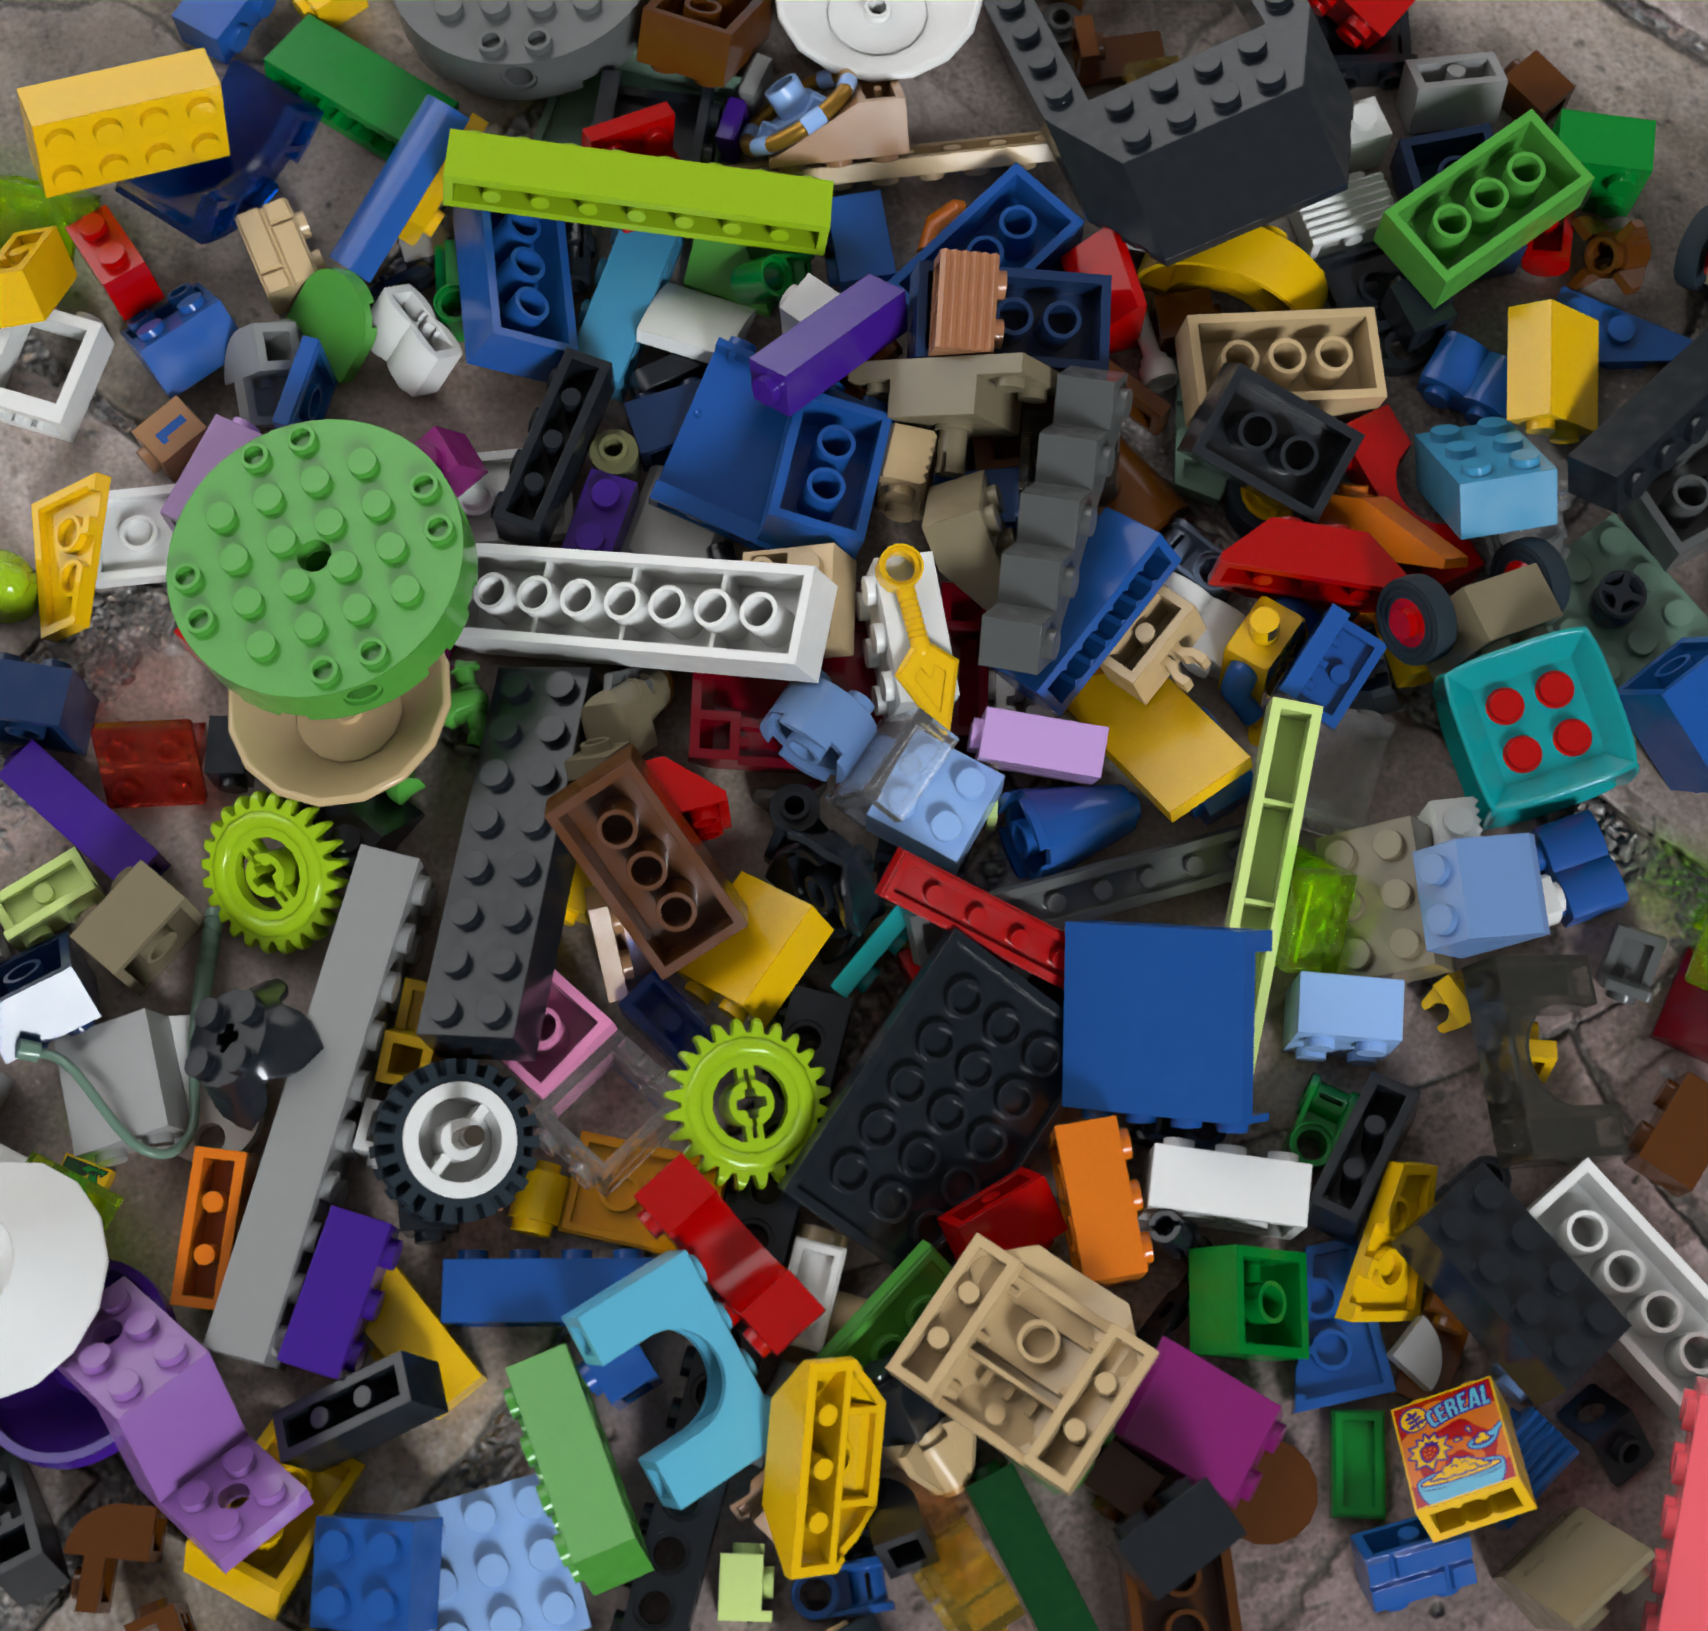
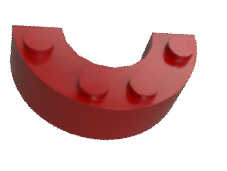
M682 1152L633 1195L643 1208L636 1215L637 1219L656 1240L664 1234L677 1250H686L688 1255L692 1254L700 1261L707 1274L708 1280L706 1283L719 1296L715 1301H718L725 1308L731 1318L733 1327L740 1320L748 1327L742 1335L763 1358L770 1352L778 1356L826 1312V1309L795 1275L782 1266L754 1237L721 1198L717 1190Z

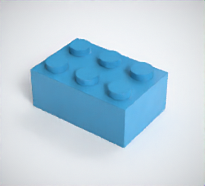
M1486 417L1480 419L1476 425L1464 427L1451 424L1437 425L1432 427L1430 432L1415 434L1416 488L1460 540L1558 524L1557 468L1505 418Z

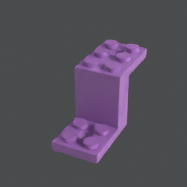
M125 1276L105 1288L102 1293L100 1308L76 1350L57 1369L97 1407L139 1490L226 1574L314 1502L308 1489L248 1435L209 1351ZM120 1335L117 1340L108 1345L102 1343L111 1336ZM239 1497H248L247 1501L236 1509L226 1508L233 1500Z

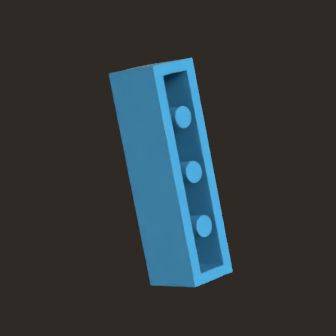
M612 229L610 244L613 247L608 259L602 258L597 266L594 279L597 288L593 298H586L582 304L578 324L581 328L577 336L580 352L612 363L616 388L611 399L620 402L625 400L629 389L626 381L636 371L646 345L636 342L637 327L654 297L665 284L670 283L686 242L685 237L640 231L624 233L621 229Z

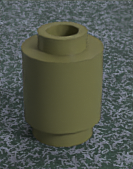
M610 429L601 432L594 438L590 446V458L593 469L635 482L639 480L641 462L638 446L635 439L629 433L619 429Z

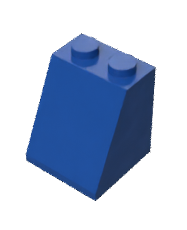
M1682 637L1621 685L1617 691L1632 731L1669 789L1708 793V637Z

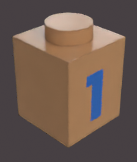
M176 395L132 431L141 446L136 451V454L153 474L162 470L174 483L181 476L205 434L207 427Z

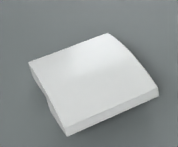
M668 282L654 297L637 327L636 342L709 364L719 337L729 341L731 336L745 340L756 316V309Z

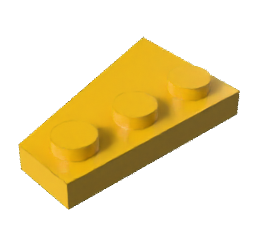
M95 472L31 504L42 639L58 642L90 627L111 483L110 476Z
M1388 1161L1334 1318L1348 1322L1413 1321L1416 1316H1420L1424 1281L1390 1243L1434 1203L1438 1172L1437 1165L1423 1162Z

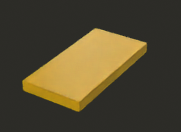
M1105 673L1094 675L1064 711V714L1071 721L1109 727L1105 755L1172 823L1253 768L1251 756L1169 677L1145 705L1108 680Z

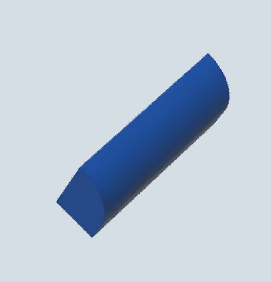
M427 94L329 257L370 283L444 163L450 128L464 130L470 119L441 100Z
M1106 507L1097 518L1093 536L1088 537L1079 567L1078 589L1075 597L1069 600L1061 627V643L1057 658L1052 660L1038 675L994 667L990 668L1030 700L1061 717L1182 559L1161 533Z

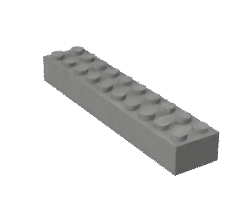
M363 844L360 845L306 1016L312 1021L324 1049L301 1071L287 1077L203 1343V1347L210 1351L237 1360L283 1372L286 1371L288 1364L276 1359L331 1205L343 1208L346 1202L350 1180L345 1179L350 1159L357 1160L359 1154L353 1149V1144L365 1099L377 1100L380 1082L375 1081L385 1030L391 1028L395 1012L398 1013L409 966H416L420 960L424 937L419 936L424 917L431 918L436 908L438 889H434L435 884L419 858Z

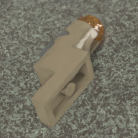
M630 667L604 675L603 690L592 696L581 709V723L586 741L580 744L581 750L563 761L568 781L577 780L630 744L634 745L641 756L658 745L653 720L660 711L670 705L675 692L674 679L667 670Z

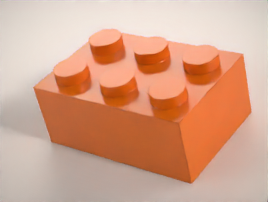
M1116 1115L1054 1126L1047 1141L1060 1211L1068 1226V1230L1065 1231L1071 1267L1105 1289L1138 1283L1148 1273V1263L1154 1262V1253L1149 1232H1140L1137 1217L1138 1211L1143 1210V1199L1138 1180H1129L1127 1171V1160L1133 1158L1128 1129H1119Z

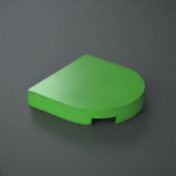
M332 267L317 270L307 278L287 317L296 321V325L301 328L302 336L320 340L335 377L342 384L354 380L374 345L377 326L372 327L370 304L374 303V300L365 282L349 269L343 270Z

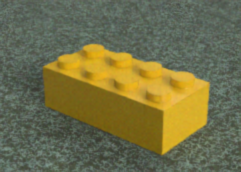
M204 47L16 88L30 158L46 198L230 156L221 83Z

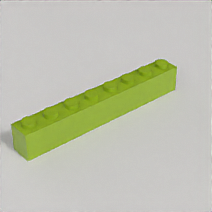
M450 128L443 172V205L824 256L831 224L834 181L818 179L809 175H788L764 169H744L723 166L713 162L700 163L678 160L669 156L656 157L628 153L623 150L583 147L574 143L561 144L532 140L522 136L509 137L487 134L478 130L465 131Z

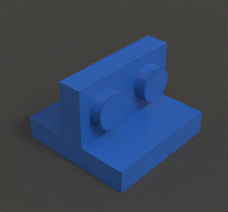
M1334 603L1320 616L1270 695L1271 698L1278 697L1324 706L1321 724L1332 731L1338 726L1387 648L1385 642L1349 621L1348 618L1351 614Z

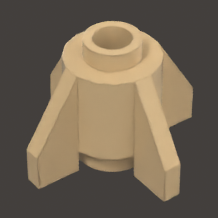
M945 1416L928 1429L919 1443L883 1447L882 1450L888 1460L904 1470L908 1477L925 1487L931 1496L942 1495L944 1498H950L963 1492L964 1488L970 1484V1478L975 1471L977 1436L951 1417Z

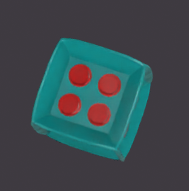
M1586 625L1550 632L1479 656L1453 668L1447 673L1440 674L1433 683L1432 695L1436 700L1437 714L1446 746L1465 797L1473 796L1479 800L1475 807L1480 809L1476 816L1482 819L1479 824L1484 829L1483 831L1521 823L1587 801L1613 789L1617 785L1630 783L1640 771L1636 746L1626 712L1604 655Z

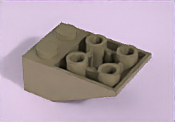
M981 470L929 487L922 530L930 550L933 551L938 570L985 611H988L998 602L1002 553L1016 542L1017 533L1014 527L1006 528L1001 513L1005 512V503L999 486L997 484L990 486L985 470Z
M1582 1506L1568 1507L1502 1567L1492 1579L1536 1629L1576 1631L1581 1627L1584 1631H1588L1606 1617L1610 1609L1605 1603L1619 1590L1624 1594H1628L1649 1576L1650 1572L1645 1566L1657 1555L1651 1548Z

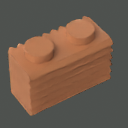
M943 248L939 251L934 260L928 356L993 354L994 349H1001L1004 338V319L996 318L997 300H1004L1006 295L1007 271L999 270V254L970 252L968 250L960 251L958 249L950 250L948 248Z

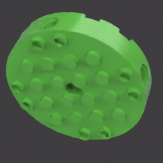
M340 419L311 420L281 427L251 440L223 459L208 473L185 504L176 523L167 557V592L171 611L188 645L215 677L227 688L238 694L244 701L280 716L281 713L307 716L310 720L337 719L375 709L408 692L430 674L427 669L437 661L446 648L448 650L452 649L470 615L468 606L473 593V587L477 586L478 581L477 548L472 527L451 486L441 470L416 445L396 433L369 423Z

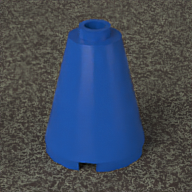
M1121 784L1013 789L1000 795L998 801V814L1006 812L1007 827L999 829L1000 840L1006 858L1015 875L1019 879L1028 877L1030 880L1070 870L1136 829L1137 820L1141 817V806L1135 793L1128 791Z

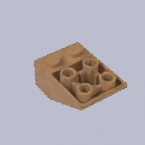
M857 79V86L852 98L825 125L795 144L774 154L767 155L770 169L778 168L783 173H795L805 170L808 164L825 163V166L829 168H841L851 165L854 159L871 158V161L876 163H888L898 160L900 154H909L906 97L899 80L868 82ZM833 91L825 95V97L828 98Z

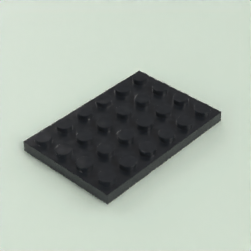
M953 927L950 931L946 930L777 1188L894 1270L922 1240L931 1244L953 1268L957 1261L937 1218L1018 1168L1024 1167L1029 1169L1049 1139L1054 1126L1058 1125L1068 1107H1062L1064 1008L957 928Z

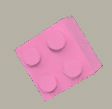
M554 969L535 1062L498 1061L554 1111L623 1035L609 1017Z

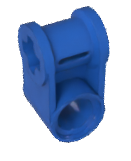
M878 1556L845 1561L837 1574L796 1579L790 1592V1600L795 1611L800 1616L812 1620L844 1615L855 1617L896 1609L895 1602L888 1598L884 1567ZM865 1573L868 1575L871 1599L867 1596ZM819 1579L828 1586L830 1599L822 1610L810 1611L801 1603L800 1589L807 1580Z

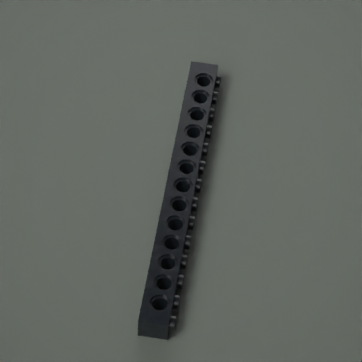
M795 985L790 999L786 998L777 1011L775 1023H779L782 1027V1041L792 1034L801 1035L805 1033L812 1034L819 1039L820 1047L814 1053L808 1066L809 1068H825V1073L816 1080V1085L829 1087L832 1093L853 1013V999ZM762 1069L761 1075L769 1077L767 1086L772 1091L775 1099L774 1111L771 1117L763 1124L764 1135L767 1138L778 1127L782 1119L784 1102L779 1097L780 1084L768 1071ZM831 1093L819 1099V1104L828 1107ZM819 1117L817 1119V1123H819L823 1117ZM786 1164L785 1169L787 1172L790 1167ZM768 1172V1179L775 1181L774 1177ZM750 1175L746 1187L743 1190H739L738 1194L729 1193L725 1203L748 1230L758 1229L768 1236L766 1250L786 1268L802 1205L782 1191L780 1197L774 1203L761 1204L757 1202L752 1196L755 1184ZM712 1289L710 1296L715 1301L719 1296ZM740 1320L731 1330L739 1334L741 1337L740 1348L747 1351L753 1359L757 1371H759L762 1356L742 1335L748 1327ZM688 1345L680 1370V1376L688 1378L683 1399L673 1397L667 1417L666 1428L673 1429V1435L685 1428L698 1414L701 1408L698 1401V1393L700 1388L707 1383L703 1359L697 1348ZM730 1478L700 1497L697 1509L687 1516H679L672 1508L663 1506L657 1495L655 1503L645 1502L639 1521V1528L642 1535H646L644 1541L655 1570L623 1584V1587L631 1589L626 1611L616 1609L610 1631L691 1630ZM674 1537L679 1539L684 1545L685 1558L679 1567L667 1570L658 1563L656 1550L664 1539ZM653 1591L664 1593L669 1598L671 1604L668 1618L659 1624L649 1622L642 1613V1602Z

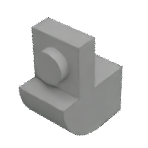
M296 321L251 323L236 330L229 340L224 363L225 385H235L240 418L249 421L257 428L274 427L272 419L286 383V376L289 375L300 345Z

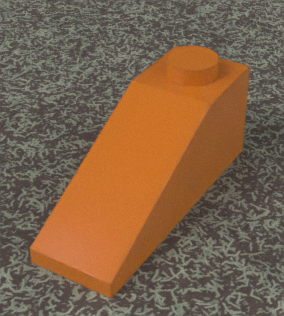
M1340 483L1338 492L1333 493L1316 523L1327 526L1343 524L1349 526L1352 530L1369 532L1396 563L1439 569L1468 566L1467 555L1389 498L1369 495L1367 485Z

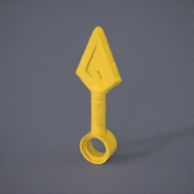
M905 543L894 544L887 547L881 554L875 567V576L879 585L897 596L901 614L903 615L902 618L905 621L904 625L908 633L907 636L910 639V649L894 676L940 736H947L951 729L959 659L931 643L927 635L926 625L923 623L924 618L922 617V611H920L921 607L915 585L922 577L924 571V561L920 553L913 546ZM894 556L906 558L913 568L912 577L906 581L894 580L886 570L887 560Z

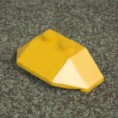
M851 1356L804 1360L771 1398L762 1506L784 1575L790 1580L837 1574L845 1562L843 1556L858 1540L877 1507L886 1401L862 1370V1366L857 1359Z

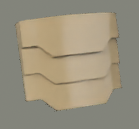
M976 1233L885 1368L892 1376L963 1427L1028 1471L1071 1497L1101 1451L1100 1447L1128 1406L1131 1397L1160 1353L1136 1337L1131 1308L1128 1302L1084 1276L1040 1245L1005 1251L979 1233Z

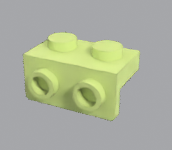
M75 846L0 891V923L5 930L3 935L7 942L18 951L22 952L54 936L56 931L71 922L76 924L79 916L87 908L95 904L99 905L107 896L82 853Z

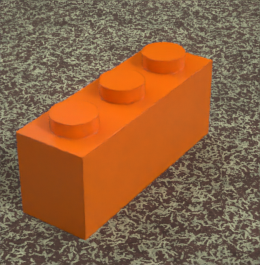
M195 1146L169 1305L214 1310L255 1182L260 1154Z

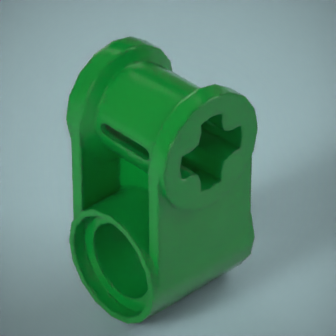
M787 252L771 254L738 264L733 269L730 277L733 294L737 300L746 305L780 303L783 294L791 285H799L808 273L813 275L811 260L815 256L812 254Z
M1313 1072L1297 1104L1296 1115L1281 1151L1299 1155V1162L1313 1164L1312 1175L1319 1172L1326 1165L1361 1094L1356 1091L1348 1094L1322 1082L1321 1075ZM1307 1138L1315 1142L1320 1152L1319 1159L1310 1160L1303 1157L1297 1149V1140Z

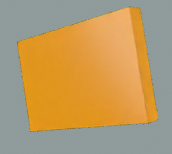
M582 1130L557 1231L627 1248L642 1249L645 1252L659 1255L668 1250H677L664 1234L656 1240L637 1219L636 1215L643 1208L633 1195L681 1152ZM698 1155L688 1160L697 1168L701 1157ZM713 1167L703 1176L724 1200L728 1180L723 1185H715L716 1167Z

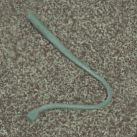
M207 907L205 910L204 927L201 934L202 941H200L192 996L188 1031V1055L190 1052V1041L196 1027L195 1011L204 999L211 997L216 971L215 966L217 965L216 959L218 958L219 944L222 937L221 931L224 923H221L218 913L221 908ZM23 1038L19 1039L15 1050L16 1059L37 1063L38 1059L42 1058L60 1065L75 1079L114 1132L126 1145L139 1154L153 1159H169L187 1150L193 1141L199 1126L200 1082L197 1079L188 1076L190 1111L189 1123L180 1142L170 1148L157 1149L147 1146L133 1137L114 1115L79 1067L57 1051L42 1048V1042Z

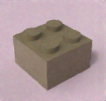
M140 859L134 867H127L116 876L111 884L112 891L99 905L90 906L79 916L75 924L76 929L70 935L75 942L139 996L145 992L204 927L205 919L185 896Z

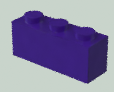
M331 1205L278 1353L277 1361L335 1380H340L350 1375V1373L360 1370L367 1351V1343L362 1342V1338L368 1321L375 1322L383 1307L385 1291L380 1290L386 1270L393 1271L401 1255L403 1241L397 1239L400 1233L398 1228L390 1223Z

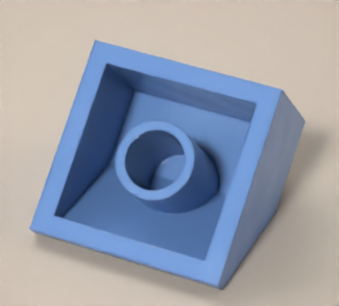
M1518 833L1456 838L1412 852L1426 950L1428 952L1463 959L1550 934L1534 834Z

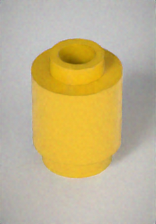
M537 1160L535 1169L528 1171L525 1177L529 1180L523 1191L516 1192L513 1196L515 1200L510 1204L508 1216L512 1218L511 1231L550 1239L553 1227L559 1226L569 1178L560 1174L561 1165Z

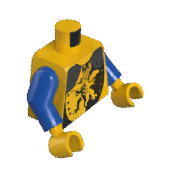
M1261 596L1224 649L1218 690L1221 691L1223 698L1242 723L1246 726L1250 725L1248 739L1256 747H1259L1264 721L1262 717L1264 714L1263 708L1321 616L1299 597L1281 596L1272 600L1267 596Z

